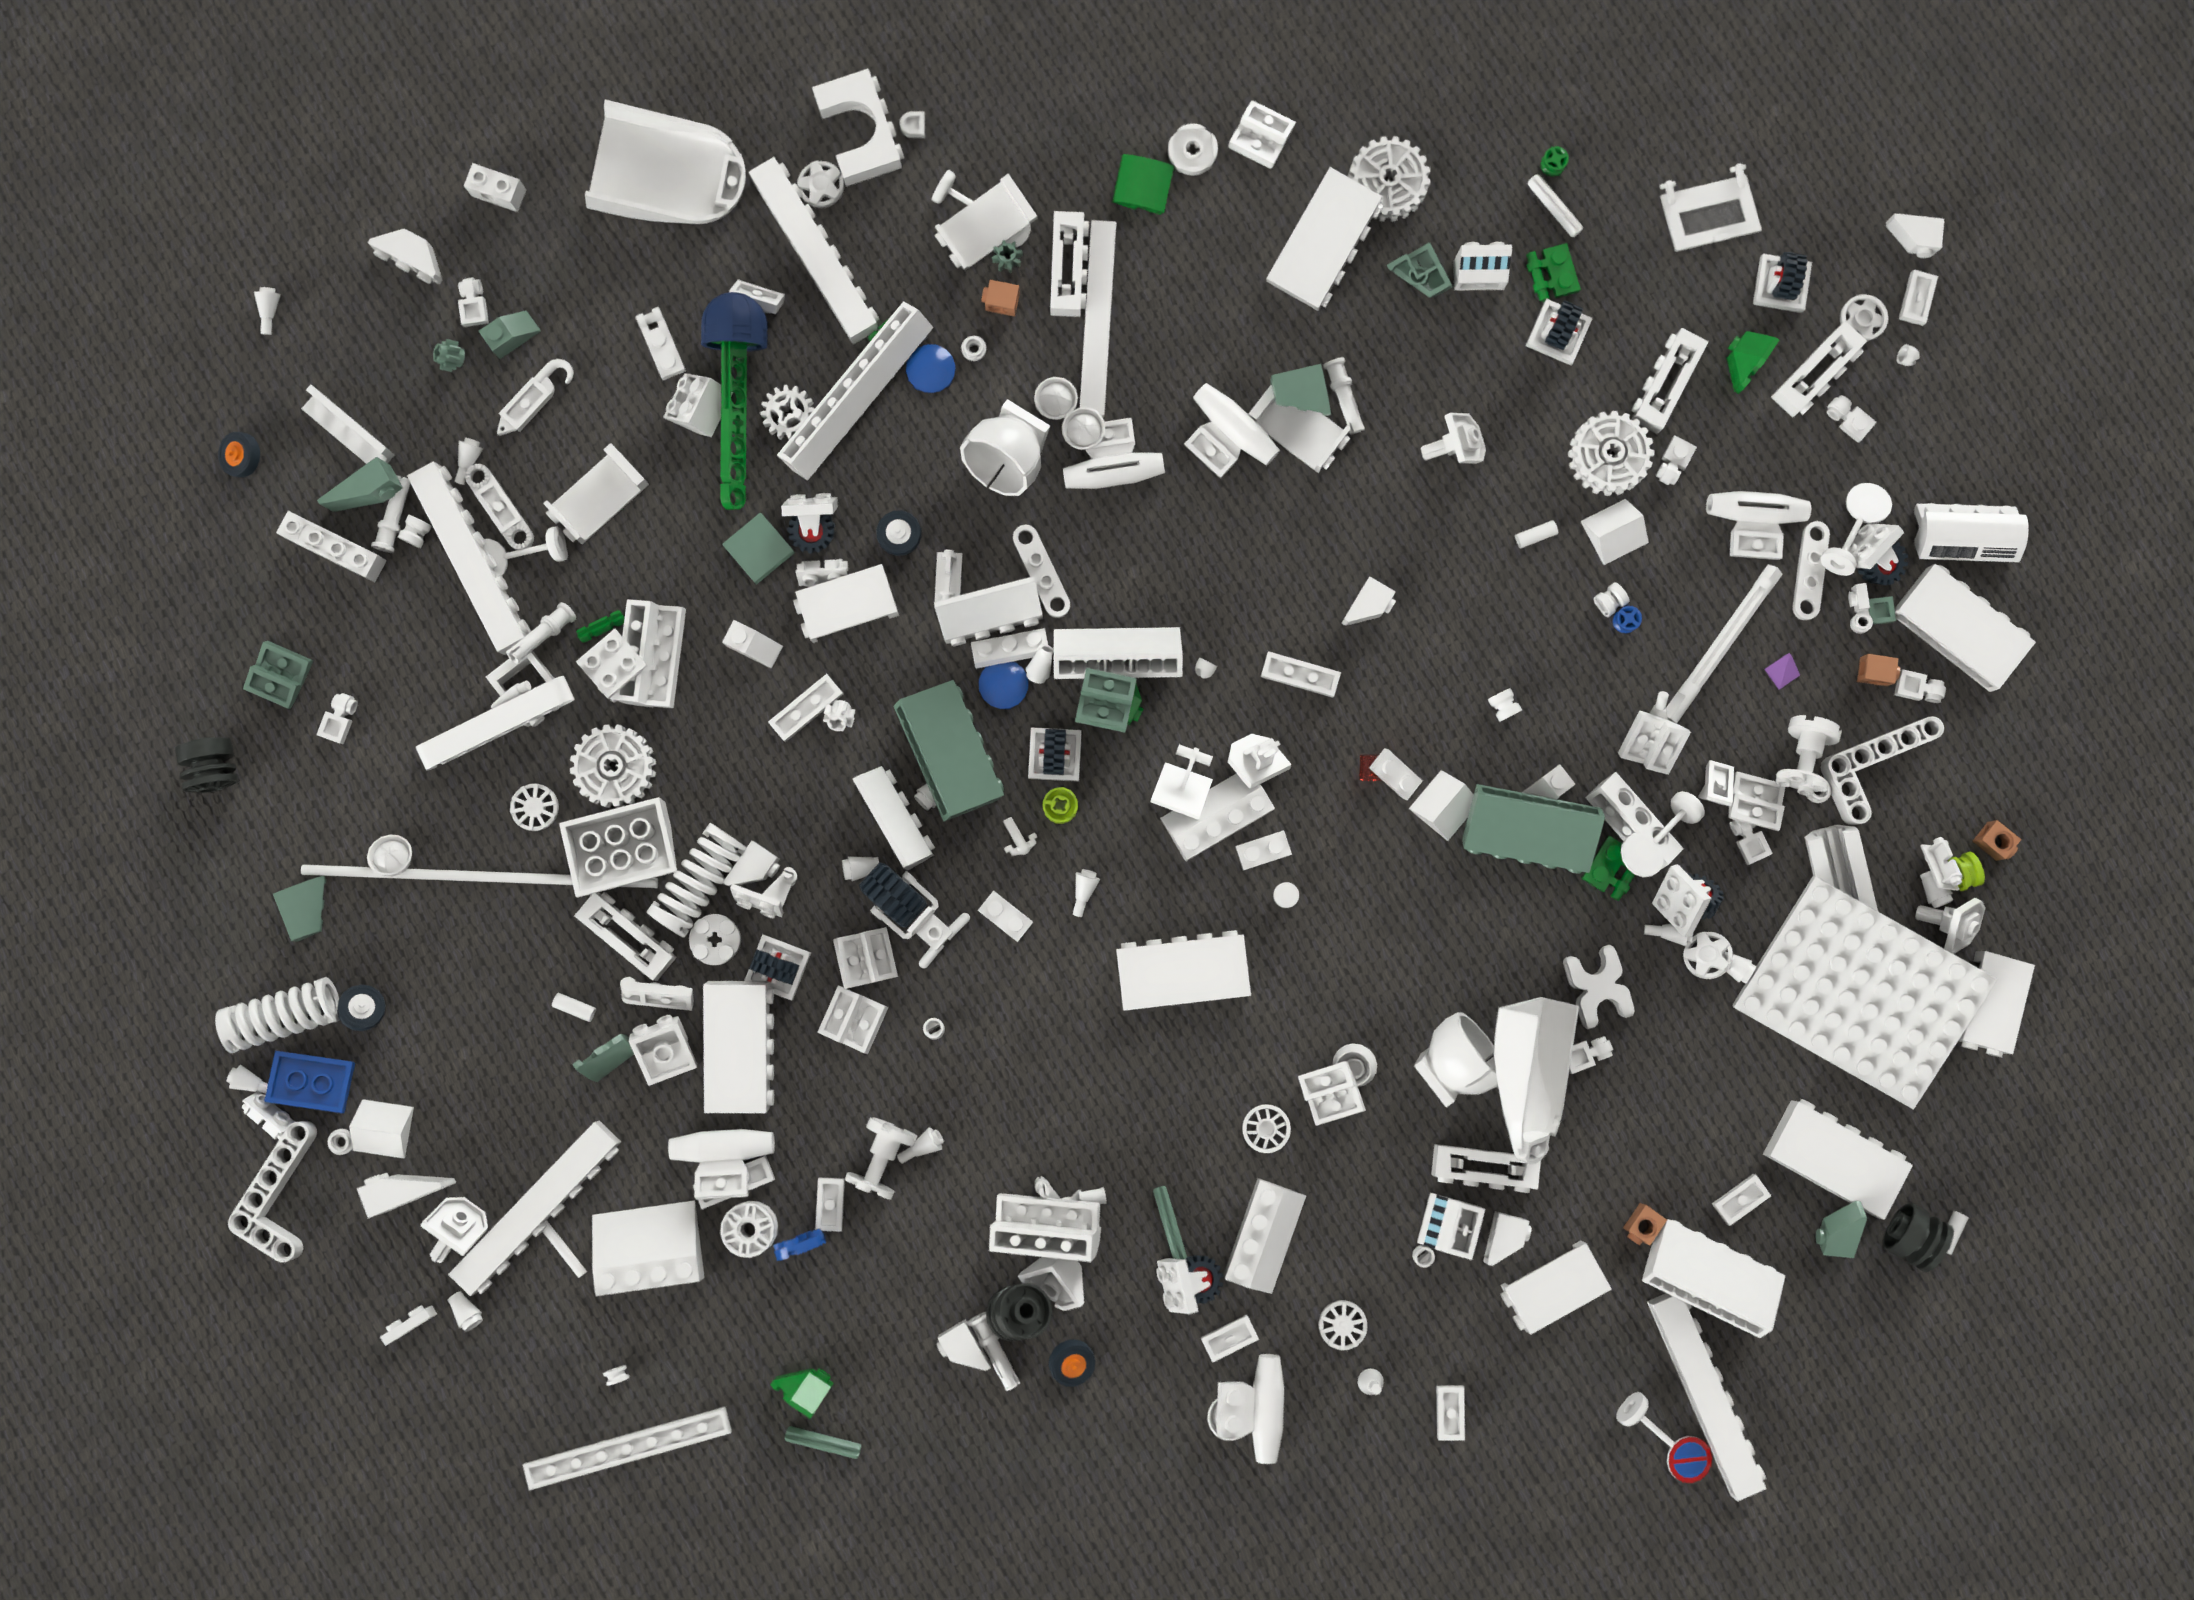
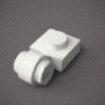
M474 277L463 279L462 282L458 283L461 297H466V299L458 300L461 325L469 327L489 323L486 300L483 296H478L483 294L481 281L479 279L475 280Z
M1845 396L1834 398L1828 405L1827 414L1836 421L1843 419L1844 421L1839 428L1855 441L1860 442L1875 425L1876 421L1858 406L1851 412L1850 406L1852 403Z
M1674 436L1661 458L1668 462V464L1662 463L1657 471L1656 476L1659 477V481L1667 485H1674L1681 474L1678 468L1681 470L1686 469L1697 447Z
M1866 583L1854 585L1851 588L1852 592L1848 593L1850 607L1854 606L1855 613H1857L1852 617L1850 627L1859 634L1867 632L1873 625L1872 617L1868 611L1870 605ZM1858 620H1863L1865 626H1860Z
M1902 669L1900 670L1894 695L1917 701L1922 700L1924 695L1925 701L1940 703L1941 699L1945 697L1946 687L1943 681L1934 679L1929 680L1928 684H1926L1927 675Z
M344 693L334 696L331 707L335 712L333 714L325 711L317 732L318 736L344 744L352 720L346 719L345 716L348 714L353 715L358 705L354 697Z
M1734 819L1729 823L1735 836L1741 835L1744 837L1736 841L1747 865L1772 854L1762 831L1753 834L1752 831L1756 825Z
M1605 1036L1591 1041L1592 1046L1590 1049L1587 1041L1573 1045L1569 1069L1570 1074L1595 1066L1593 1056H1597L1598 1061L1613 1056L1610 1040H1606Z

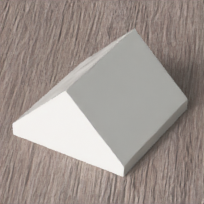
M1626 499L1581 521L1603 565L1649 543L1644 516Z
M1441 770L1409 809L1448 841L1468 818L1474 794L1463 782Z
M363 1099L349 1126L353 1151L405 1158L414 1107Z

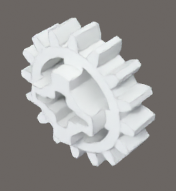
M784 385L781 392L777 387L774 388L776 393L774 396L767 393L769 402H762V406L766 410L760 412L762 418H767L763 421L765 427H770L769 432L771 435L777 432L780 440H782L784 435H787L790 440L813 412L814 408L810 406L814 403L811 398L806 399L808 396L806 391H802L799 394L797 386H794L792 391H790L788 386ZM798 401L803 404L804 412L797 409ZM790 408L793 414L788 413L787 417H785L783 412H788ZM772 414L779 417L778 425L773 421Z

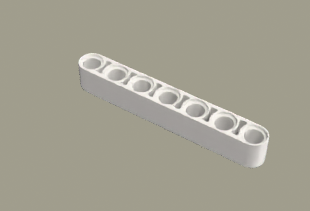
M560 676L416 746V750L426 771L436 768L440 763L443 765L575 699L565 677Z

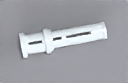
M1340 357L1326 362L1323 366L1324 369L1328 370L1332 382L1330 387L1333 391H1336L1347 426L1351 428L1349 434L1353 435L1364 431L1365 428L1350 387L1352 385L1351 377H1348L1344 367L1345 359Z
M397 476L403 488L393 498L389 499L384 518L377 524L379 530L376 540L371 544V547L388 553H394V541L397 533L401 531L398 524L411 484L408 478L403 477L401 479V476Z
M561 602L558 604L557 609L553 613L542 617L539 626L506 651L508 657L518 664L547 638L558 635L561 628L567 623H572L576 620L572 609L565 603Z
M986 1312L970 1319L967 1325L972 1327L978 1338V1345L984 1348L1005 1390L1008 1391L1018 1386L1020 1380L998 1341L999 1337L992 1332L988 1325Z

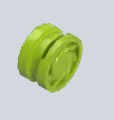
M1057 787L1045 795L1043 811L1050 821L1064 824L1075 817L1078 811V801L1071 790Z
M1973 852L1963 853L1959 858L1951 857L1948 859V862L1955 860L1960 873H1962V883L1958 885L1960 891H1965L1970 886L1977 887L1983 885L1985 881L1984 870L1978 857Z

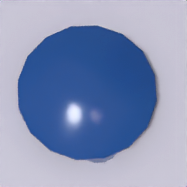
M927 344L918 347L908 358L906 373L916 390L935 393L951 385L952 379L955 376V363L953 357L946 349L939 345Z
M1016 662L987 666L979 678V691L983 699L990 706L999 709H1011L1018 705L1025 698L1029 688L1026 673Z

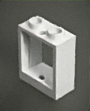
M534 651L525 656L518 664L509 658L486 676L500 696L506 692L502 684L530 663H532L546 682L554 679ZM542 716L536 720H533L525 724L524 726H537L545 719V717Z

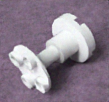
M1799 715L1790 719L1788 732L1799 740L1796 752L1800 755L1797 769L1778 771L1775 783L1782 787L1798 789L1797 792L1801 795L1812 796L1813 792L1827 791L1828 781L1813 773L1815 761L1822 757L1825 745H1834L1840 741L1842 730L1839 731L1840 726L1828 719L1815 716L1814 721L1805 720L1806 715Z
M870 1117L866 1128L877 1133L870 1149L874 1156L865 1177L848 1172L845 1180L855 1184L856 1188L870 1193L873 1190L877 1192V1195L891 1200L895 1191L879 1183L888 1160L894 1161L900 1144L914 1146L917 1135L906 1129L903 1131L887 1121Z

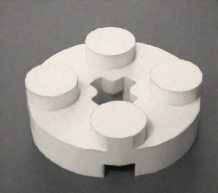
M1187 124L1180 127L1171 137L1168 146L1170 162L1176 171L1187 175H1199L1210 170L1216 160L1218 151L1215 136L1199 124ZM1191 144H1194L1196 149H1200L1195 155H1191L1186 151V149L1190 148Z
M719 914L707 915L694 923L689 935L690 949L694 957L703 963L722 965L732 959L739 951L741 934L735 923L728 917ZM714 932H717L718 937H722V942L717 943V947H712V943L708 942V938L712 937Z

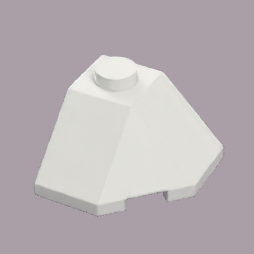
M1041 1257L1018 1275L1022 1283H1030L1041 1288L1047 1294L1049 1300L1056 1302L1055 1307L1063 1311L1081 1307L1084 1304L1082 1266L1077 1260Z

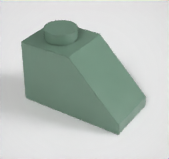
M527 311L498 317L479 330V333L499 359L541 332Z
M1854 1201L1823 1218L1821 1227L1816 1231V1243L1820 1245L1823 1255L1855 1257L1867 1221L1861 1201Z

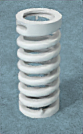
M709 823L702 834L707 837L710 835L721 846L703 837L697 840V843L712 857L695 848L689 851V854L704 868L687 859L681 863L697 880L680 871L673 874L674 878L689 891L672 882H667L665 885L666 889L682 903L663 893L657 896L658 900L675 915L659 908L660 904L656 901L647 910L651 917L684 938L689 932L688 929L693 926V921L689 916L698 918L701 915V910L697 905L707 906L709 904V899L704 893L715 895L717 888L712 882L723 884L725 877L719 870L729 873L733 866L727 859L737 862L741 857L740 854H743L747 848L712 823Z
M324 977L314 981L315 988L311 983H305L302 985L301 991L297 987L290 988L288 995L284 991H278L275 999L271 995H265L262 998V1003L258 999H252L249 1001L248 1006L244 1003H239L236 1006L219 1009L216 1013L215 1021L222 1045L229 1053L233 1054L239 1051V1049L246 1050L252 1045L259 1046L264 1044L265 1041L272 1042L277 1040L278 1037L285 1038L290 1036L291 1033L298 1034L305 1029H314L318 1024L325 1026L329 1023L340 1021L337 1013L339 996L334 984L329 978ZM321 1008L324 1011V1016L321 1015Z

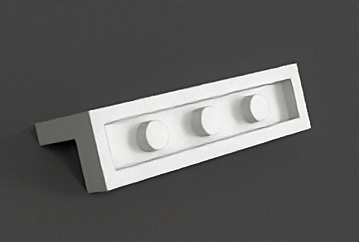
M310 385L306 389L312 397L301 409L366 464L375 457L388 463L395 456V454L314 386Z

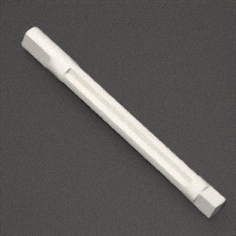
M1767 565L1740 606L1666 707L1667 720L1677 724L1704 683L1782 576L1778 567Z

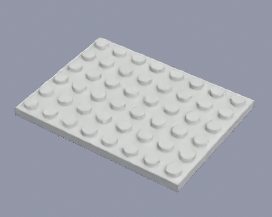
M1813 875L1732 1006L1914 1109L1998 979Z

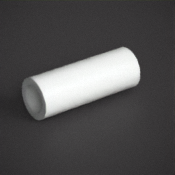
M1552 520L1515 534V539L1521 549L1557 535L1558 528Z
M557 993L552 1002V1007L588 1022L592 1021L596 1012L595 1007L561 993Z
M1953 1211L1948 1221V1224L1954 1229V1238L1947 1252L1952 1255L1968 1220L1967 1216Z

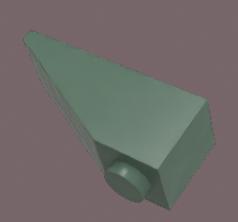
M375 457L317 501L325 508L336 512L383 503L393 498L403 487L391 465Z

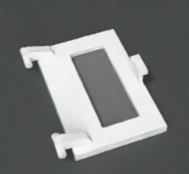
M1740 163L1730 168L1731 173L1736 172L1737 177L1676 192H1674L1673 188L1676 186L1675 181H1666L1665 184L1660 185V189H1666L1667 193L1661 195L1660 198L1675 252L1761 231L1747 176L1744 175L1745 164L1742 165Z

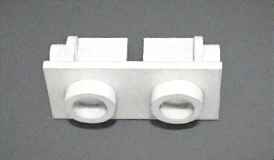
M954 550L937 552L935 602L960 596L962 553H954Z
M842 559L825 560V568H820V561H802L801 564H797L796 576L799 586L811 587L848 575V562Z
M1939 837L1933 840V845H1920L1938 889L1958 891V885L1962 883L1961 879L1963 876L1955 860L1947 861L1953 856L1948 841L1944 840L1943 837Z
M259 1091L243 1099V1113L248 1115L257 1124H260L264 1119L266 1122L262 1128L274 1139L278 1138L280 1140L287 1127L295 1122L288 1113L279 1109L274 1103L264 1102L265 1095Z

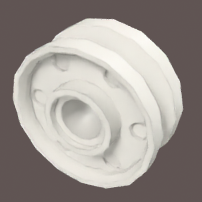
M746 1201L734 1206L726 1213L721 1222L720 1234L723 1244L730 1252L739 1257L751 1258L760 1255L773 1244L778 1233L776 1215L769 1206L759 1201ZM746 1222L754 1225V1235L745 1233L744 1225Z

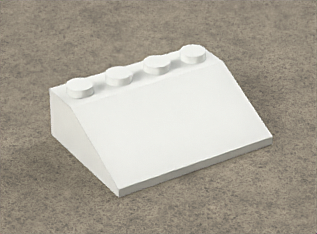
M1034 576L934 602L945 643H951V646L962 645L966 643L965 639L975 637L976 640L988 638L991 632L1000 630L1001 634L1015 630L1014 626L1024 624L1025 627L1035 626L1039 624V620L1043 619Z
M659 797L559 823L577 898L677 872L668 811L665 801Z
M695 1200L592 1215L595 1295L600 1296L701 1281L704 1278Z

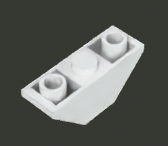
M401 229L370 238L368 244L375 250L373 254L382 260L387 261L390 258L396 261L395 265L408 273L410 269L417 272V277L430 284L434 281L440 284L442 282L433 247L418 235L406 229Z

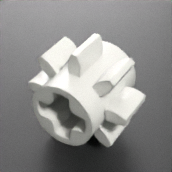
M835 700L833 705L827 704L825 707L823 722H827L830 729L844 731L846 726L852 727L855 719V710L851 709L848 702Z

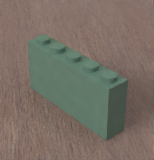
M954 680L899 699L893 707L943 822L993 803L1004 796L1003 784L993 771V761L989 755H986L982 736L979 732H976L972 713L969 709H966L962 690L959 686H956Z
M1476 784L1462 841L1464 849L1473 854L1487 853L1499 859H1506L1507 857L1517 859L1524 864L1534 862L1550 869L1560 867L1572 873H1590L1605 816L1602 808Z

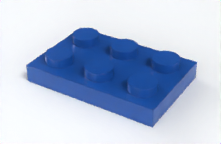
M275 1051L264 1102L344 1114L355 1062Z

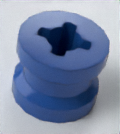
M1634 606L1621 608L1613 617V625L1621 633L1632 632L1642 622L1641 612Z

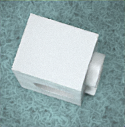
M472 163L464 187L471 196L518 212L526 192V188L519 179Z

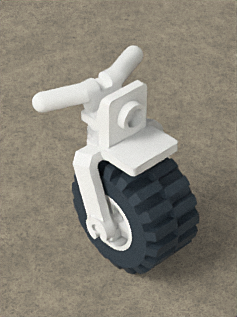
M879 862L859 884V887L876 905L870 911L878 919L883 920L903 939H910L916 933L931 946L919 961L921 968H927L943 949L945 941L947 939L951 940L969 922L970 916L967 913H963L947 927L933 914L939 907L937 899L923 888L908 871H905L901 878L888 865ZM911 883L915 888H917L925 897H927L931 901V905L927 907V909L917 918V920L908 928L906 932H903L883 913L888 915L893 921H895L901 927L907 928L911 924V922L927 906L925 899L909 885Z

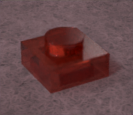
M1380 754L1360 755L1359 780L1383 781L1369 769Z

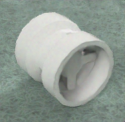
M408 515L405 521V529L400 531L398 538L421 549L424 543L423 537L426 533H429L432 526L414 516Z
M1616 582L1608 586L1606 592L1599 593L1593 598L1596 606L1606 617H1610L1616 612L1618 607H1624L1630 602L1625 590Z
M1511 688L1488 699L1490 705L1499 710L1496 713L1499 722L1522 711L1519 703L1512 702L1514 701V694Z

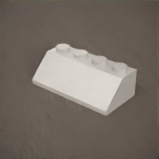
M881 766L853 778L854 783L904 869L908 871L934 856L931 851L935 848L928 835L923 837L918 828L922 827V824L915 813L910 815L906 806L910 803L903 791L900 793L896 791L894 784L897 781L890 769L885 771Z
M1236 773L1209 789L1199 819L1176 811H1171L1160 819L1185 861H1188L1270 813L1275 807L1260 784L1249 789Z
M1257 1178L1223 1275L1226 1280L1250 1289L1272 1294L1306 1195Z

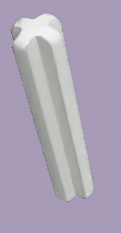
M1539 174L1533 176L1529 180L1528 186L1571 237L1577 236L1582 231L1583 226Z

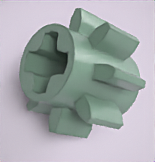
M1003 240L1000 247H993L997 255L992 257V262H999V271L1005 268L1012 273V268L1015 265L1021 266V261L1017 258L1023 256L1022 250H1016L1015 241L1009 244ZM1009 253L1011 259L1006 260L1004 254Z
M446 339V341H442L441 344L438 343L435 346L433 359L434 362L440 364V370L452 372V369L456 370V367L463 365L465 352L461 347H458V341Z

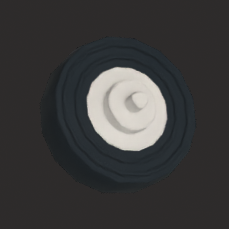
M902 510L891 511L885 514L879 521L876 529L877 540L881 548L895 556L913 552L919 545L922 537L918 520L911 513Z
M357 985L343 992L338 1000L337 1013L339 1019L346 1027L355 1031H365L372 1029L380 1023L384 1017L386 1005L383 996L378 990L367 985Z

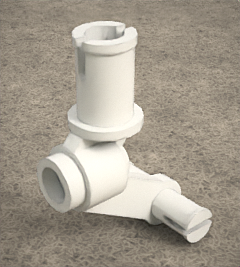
M1040 1176L1041 1179L1039 1177L1036 1178L1035 1190L1043 1198L1061 1199L1044 1177ZM1103 1187L1083 1192L1077 1190L1072 1197L1062 1198L1064 1200L1106 1204V1195Z

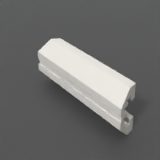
M1833 825L1814 830L1805 836L1813 875L1878 911L1859 830L1854 826Z

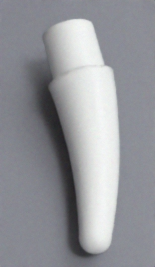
M524 681L520 684H515L503 693L491 705V708L493 709L531 690L530 683Z

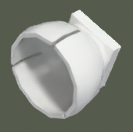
M1007 399L1001 408L999 417L982 420L965 437L960 446L962 461L971 475L985 487L988 486L1004 464L1003 469L989 489L1005 496H1020L1035 481L1041 469L1040 454L1050 425Z
M1461 1012L1446 1018L1434 1030L1429 1048L1420 1054L1414 1065L1446 1107L1455 1101L1458 1094H1482L1498 1086L1495 1057L1485 1062L1494 1055L1495 1047L1480 1027L1466 1014Z

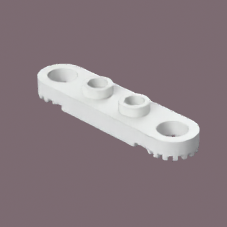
M482 464L468 467L465 472L466 482L508 544L515 550L531 547L534 541L532 531L491 471ZM477 471H483L485 473L483 482L474 483L472 479L473 474ZM524 531L527 537L526 541L522 544H516L514 542L515 534Z
M1819 521L1808 524L1802 533L1793 601V612L1801 620H1810L1816 617L1820 611L1825 567L1820 560L1823 552L1828 549L1830 531L1824 523ZM1812 528L1821 530L1822 539L1820 541H1815L1811 538L1810 530ZM1802 601H1809L1812 604L1813 610L1810 614H1805L1801 611L1800 604Z
M1021 525L1013 533L1014 544L1029 576H1034L1038 595L1047 613L1054 618H1061L1070 609L1069 598L1037 531L1030 525ZM1028 531L1032 534L1033 540L1031 543L1022 544L1019 542L1018 537L1021 532ZM1056 598L1063 600L1065 603L1064 609L1059 612L1053 611L1050 607L1051 601Z

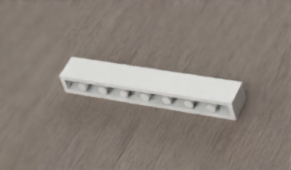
M775 157L749 171L754 185L852 344L867 337L874 330H879L876 323L879 318L872 307L868 309L865 305L864 300H866L863 291L859 286L855 288L852 284L853 275L847 266L842 267L839 263L840 254L834 245L829 246L825 239L828 238L826 231L821 224L817 226L813 221V218L816 217L809 204L804 205L800 200L803 195L796 183L791 185L787 179L790 174L783 162L778 164Z
M905 302L898 307L780 450L777 456L795 473L808 481L933 329V326L918 309Z
M433 461L407 475L494 647L497 652L505 655L508 649L531 632L525 620H521L518 616L517 611H519V607L512 597L509 598L506 592L508 586L501 575L497 576L494 570L497 567L494 558L490 553H485L482 547L485 545V541L478 531L475 532L472 526L474 520L469 511L463 509L460 503L463 501V498L459 491L452 487L449 481L452 479L449 471L445 466L442 467Z
M601 1121L594 1122L448 1275L469 1296L477 1292L480 1294L484 1293L492 1284L490 1279L496 1273L498 1275L502 1274L510 1266L508 1260L514 1254L519 1256L529 1246L526 1241L532 1235L537 1237L547 1227L544 1222L550 1216L555 1218L565 1208L563 1202L568 1197L573 1199L583 1189L581 1184L585 1179H593L601 1170L599 1165L605 1159L610 1161L619 1152L617 1146L621 1141Z
M1668 1293L1647 1301L1730 1495L1737 1501H1740L1765 1490L1766 1487L1763 1482L1766 1479L1761 1466L1755 1464L1752 1457L1755 1455V1451L1750 1441L1745 1440L1742 1431L1745 1430L1739 1416H1735L1731 1407L1734 1406L1730 1394L1727 1391L1724 1392L1720 1382H1723V1377L1719 1369L1712 1365L1710 1360L1713 1357L1708 1344L1706 1342L1703 1343L1699 1335L1702 1333L1701 1326L1696 1318H1692L1689 1309L1692 1308L1691 1304Z

